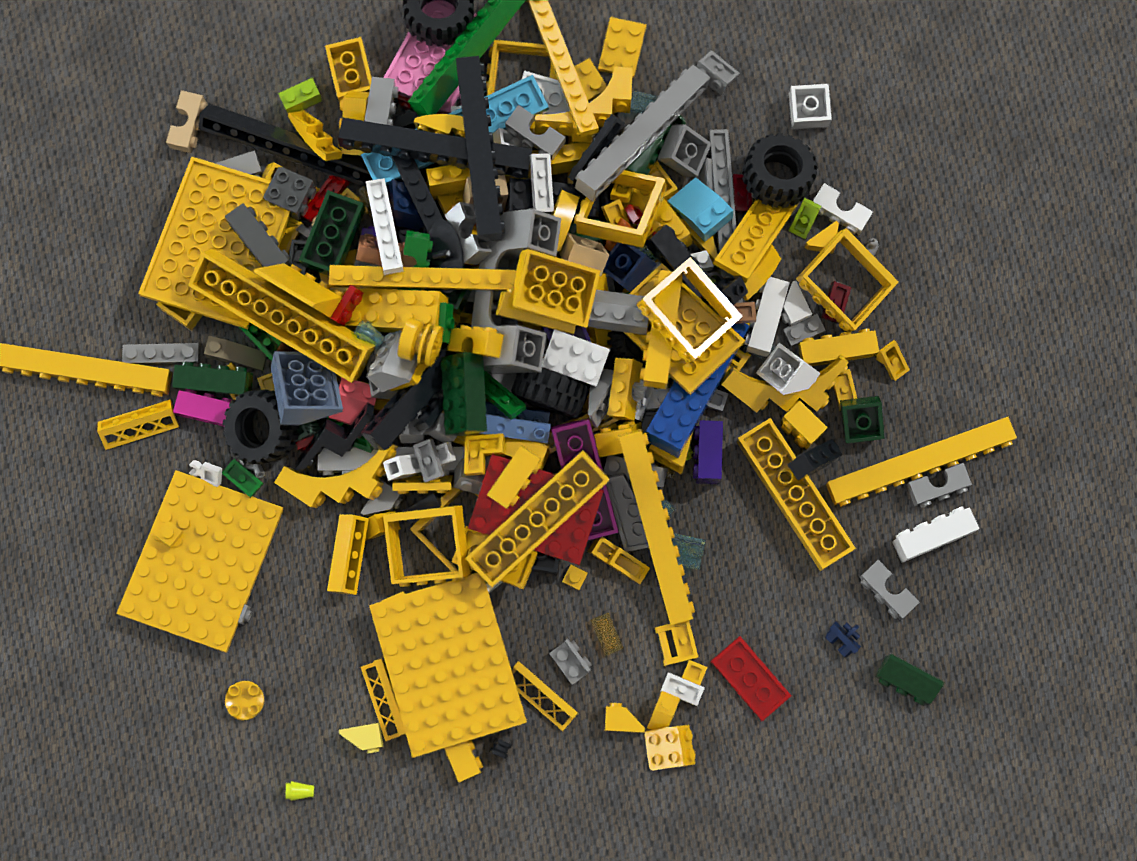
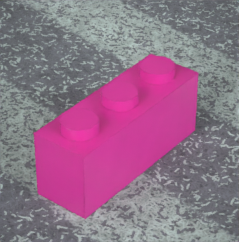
M179 390L173 409L175 415L223 426V419H226L224 414L226 409H230L231 399L222 398V400L214 399L215 396L204 393L201 396L197 395V392L194 390Z

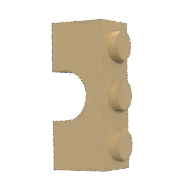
M181 91L176 108L180 114L188 116V121L180 127L171 125L166 141L169 148L191 153L192 148L196 147L197 131H200L198 129L200 113L207 106L203 95Z

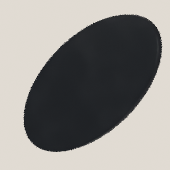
M442 219L437 220L429 232V241H433L431 253L427 252V259H430L429 268L463 269V250L457 231L450 222ZM440 289V290L443 291V292H445V293H452V292H454L456 289Z

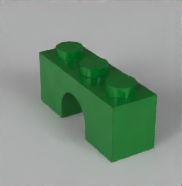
M407 230L403 255L411 256L416 260L417 263L413 267L429 268L430 259H426L427 252L431 253L433 241H429L430 234ZM398 288L397 290L421 291V289L425 288Z

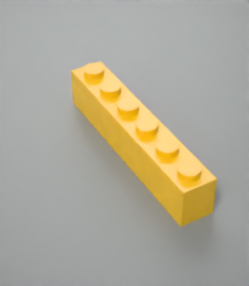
M660 270L659 277L655 276L654 288L673 272ZM683 273L678 275L651 300L674 327H676ZM651 326V331H647L645 341L649 343L648 349H644L643 361H646V367L641 368L640 379L643 380V386L667 389L673 346H670L665 341V337Z

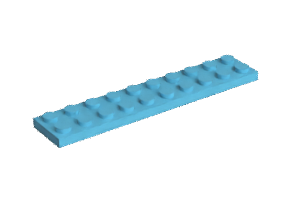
M533 75L486 96L489 101V109H486V114L491 117V126L488 127V130L492 133L499 128L507 129L505 123L518 105L534 116L549 110V106ZM462 108L449 114L462 116ZM374 152L361 154L372 180L385 178V183L388 185L392 179H401L391 156H383L380 153ZM415 159L419 170L433 164V162L423 163Z

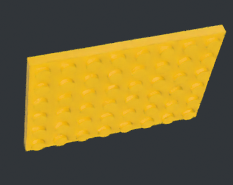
M191 156L139 290V296L248 329L250 322L188 286V283L202 252L212 248L253 273L255 269L262 268L257 259L227 223L225 215L244 203L247 208L251 207L257 215L255 217L258 222L262 221L268 229L266 231L269 236L273 235L280 245L291 213L264 200L263 196L271 181Z
M175 470L116 614L227 653L238 627L240 614L244 604H247L284 508L255 497L250 498L246 494L220 485L215 487L203 479ZM166 520L183 532L172 548L155 536Z
M478 572L464 577L463 581H447L369 605L413 758L527 723L485 580Z

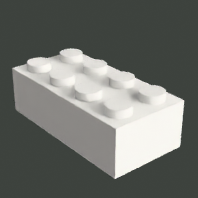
M962 506L950 512L948 517L943 514L934 518L929 525L926 521L913 528L914 531L912 532L907 529L898 533L892 543L901 563L968 536L979 530V527L970 507L964 509Z

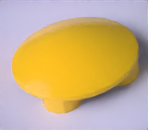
M240 681L229 687L225 697V706L229 714L239 720L252 719L263 708L264 694L257 684L250 681Z

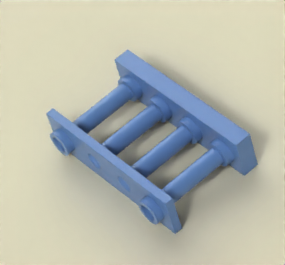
M486 401L487 431L481 432V434L503 433L504 437L548 443L551 424H548L550 411L526 407L525 411L511 420L491 402Z

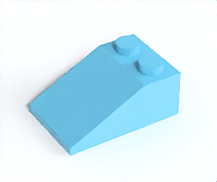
M696 177L667 201L704 242L733 219V209L717 193Z

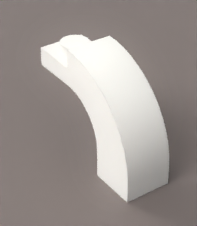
M451 442L435 446L442 467L445 464L456 461ZM415 453L397 456L383 462L388 481L422 474Z

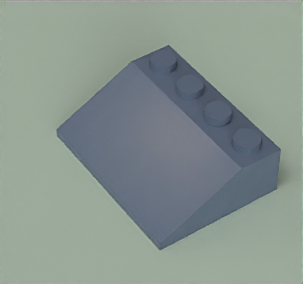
M274 351L271 372L281 425H301L343 412L336 373L300 352Z

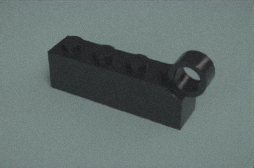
M667 224L658 227L647 237L645 245L660 264L663 263L670 271L674 272L690 257L699 266L698 260L690 255L686 245L679 241L675 236V231L667 226ZM703 271L709 279L711 276L714 277L717 283L723 279V276L718 272L707 273ZM683 274L682 282L700 297L701 293Z

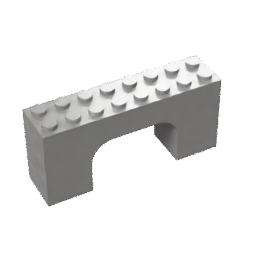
M535 209L503 212V215H500V221H504L505 233H502V240L488 242L492 253L480 263L479 269L516 270L520 253L526 249L556 257L561 218ZM476 290L471 327H482L484 330L485 327L497 329L496 333L504 335L500 358L483 356L484 371L493 374L541 372L546 333L519 326L517 320L496 315L500 294L507 291Z

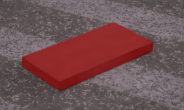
M741 636L710 661L761 721H764L792 696Z

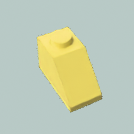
M380 723L339 730L340 735L361 750H367L368 753L379 752V748L384 747Z

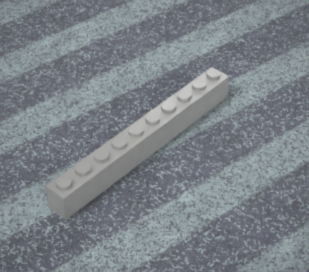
M694 65L688 70L684 69L678 80H673L668 89L658 95L655 102L649 103L643 114L639 113L631 125L628 124L624 128L623 133L620 136L617 135L612 140L608 148L604 147L597 159L593 158L587 168L577 174L575 189L591 201H594L707 89L710 76Z

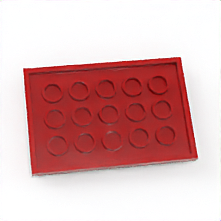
M492 454L468 529L490 536L556 474L541 469L536 474L531 473L528 478L530 483L525 490L520 489L517 494L519 499L513 507L509 505L508 508H505L487 494L511 459ZM599 489L534 550L580 565L604 490Z

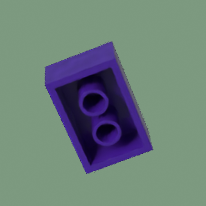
M700 420L698 426L694 429V440L697 441V445L693 449V459L697 460V464H694L693 478L696 479V484H720L722 479L723 421Z

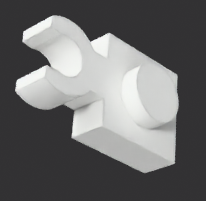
M196 460L189 464L190 467H193L189 472L191 476H200L201 479L215 487L221 484L222 468L207 462L202 465Z

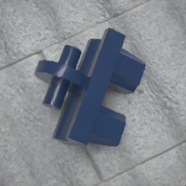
M836 621L825 636L831 644L838 638L844 642L838 649L844 657L852 653L855 654L861 647L851 637L852 635L856 640L861 637L856 632L859 628L857 624L851 627L846 622L842 627Z

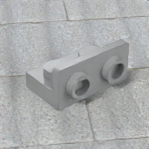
M712 50L696 66L710 76L708 86L720 95L725 92L726 88L739 75L737 70Z
M567 639L549 654L573 685L591 672L589 667L592 665L586 656L582 658L577 651L580 648L575 641L570 642Z

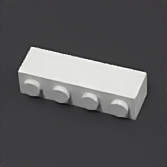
M770 277L760 288L759 292L762 293V297L757 299L755 304V310H758L756 323H750L749 327L753 329L751 334L747 333L744 343L748 345L746 352L768 358L790 282Z

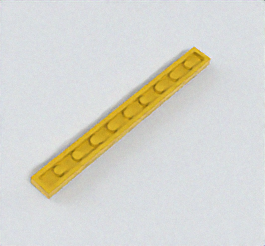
M527 0L580 137L599 133V127L548 0Z
M330 265L329 271L330 286H350L351 284L357 287L507 291V289L514 290L516 270L403 267L404 272L384 275L382 266Z

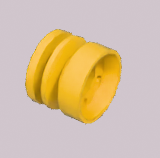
M408 318L400 336L398 357L412 361L416 354H418V363L422 364L425 361V365L432 366L441 350L443 327L436 326L434 328V325L429 323L423 331V321Z

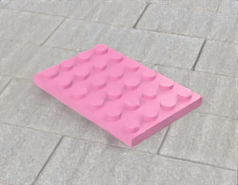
M435 0L427 3L421 10L429 17L445 18L454 13L456 9L446 1ZM408 32L384 78L395 79V86L399 88L398 94L410 99L413 92L420 87L423 80L432 72L434 66L440 62L452 45L442 44V47H437V44H432V46L426 45L425 41L420 42L416 40V36H412ZM459 85L438 112L443 114L451 112V106H454L460 95Z

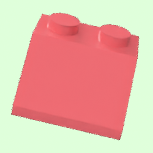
M341 377L338 387L343 412L331 415L328 418L351 425L367 402L374 406L376 398L371 397L369 384L357 380L351 383Z

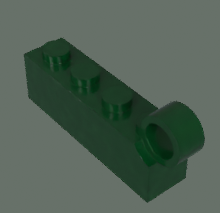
M681 115L672 122L686 125V121ZM670 124L625 170L649 175L651 171L649 167L651 164L654 165L658 158L657 152L658 150L661 151L665 142L664 139L672 125Z

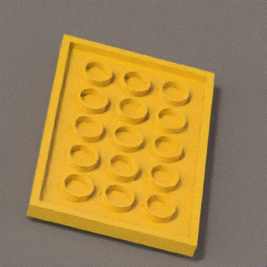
M661 263L629 294L646 296L654 289L655 276L659 277L660 270H670ZM682 282L675 328L692 348L696 350L726 322ZM648 324L647 331H651L652 324ZM730 327L689 364L682 357L680 358L678 352L672 348L669 376L691 395L745 343V340ZM624 332L643 351L648 349L649 343L645 342L646 335Z

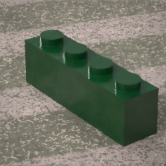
M182 362V365L174 366L172 384L174 388L236 395L252 391L253 373L247 372V368L236 367L235 370H229V366L218 365L217 369L211 368L210 364L200 363V367L193 366L194 363Z

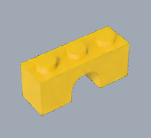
M461 325L460 328L452 329L448 351L454 353L472 352L485 357L500 358L504 335L496 333L497 329L485 327L484 330L482 327L473 326L472 328Z
M615 358L607 416L618 420H635L637 401H634L632 398V387L635 382L640 383L642 363L634 359Z

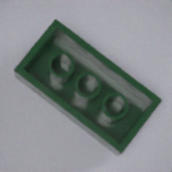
M327 190L299 258V262L303 267L329 276L330 265H344L366 211L364 203Z
M461 352L442 357L445 436H467L486 432L483 356L472 352Z

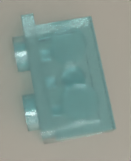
M674 533L675 538L671 540L673 546L677 545L680 557H677L678 565L682 564L687 568L700 569L706 540Z

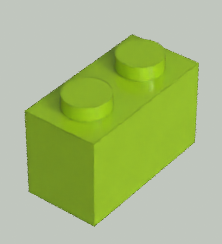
M312 78L278 93L287 113L302 111L323 101Z

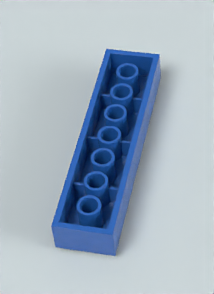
M740 323L733 324L731 327L745 339L750 325ZM737 351L691 395L674 381L646 430L650 444L679 458Z

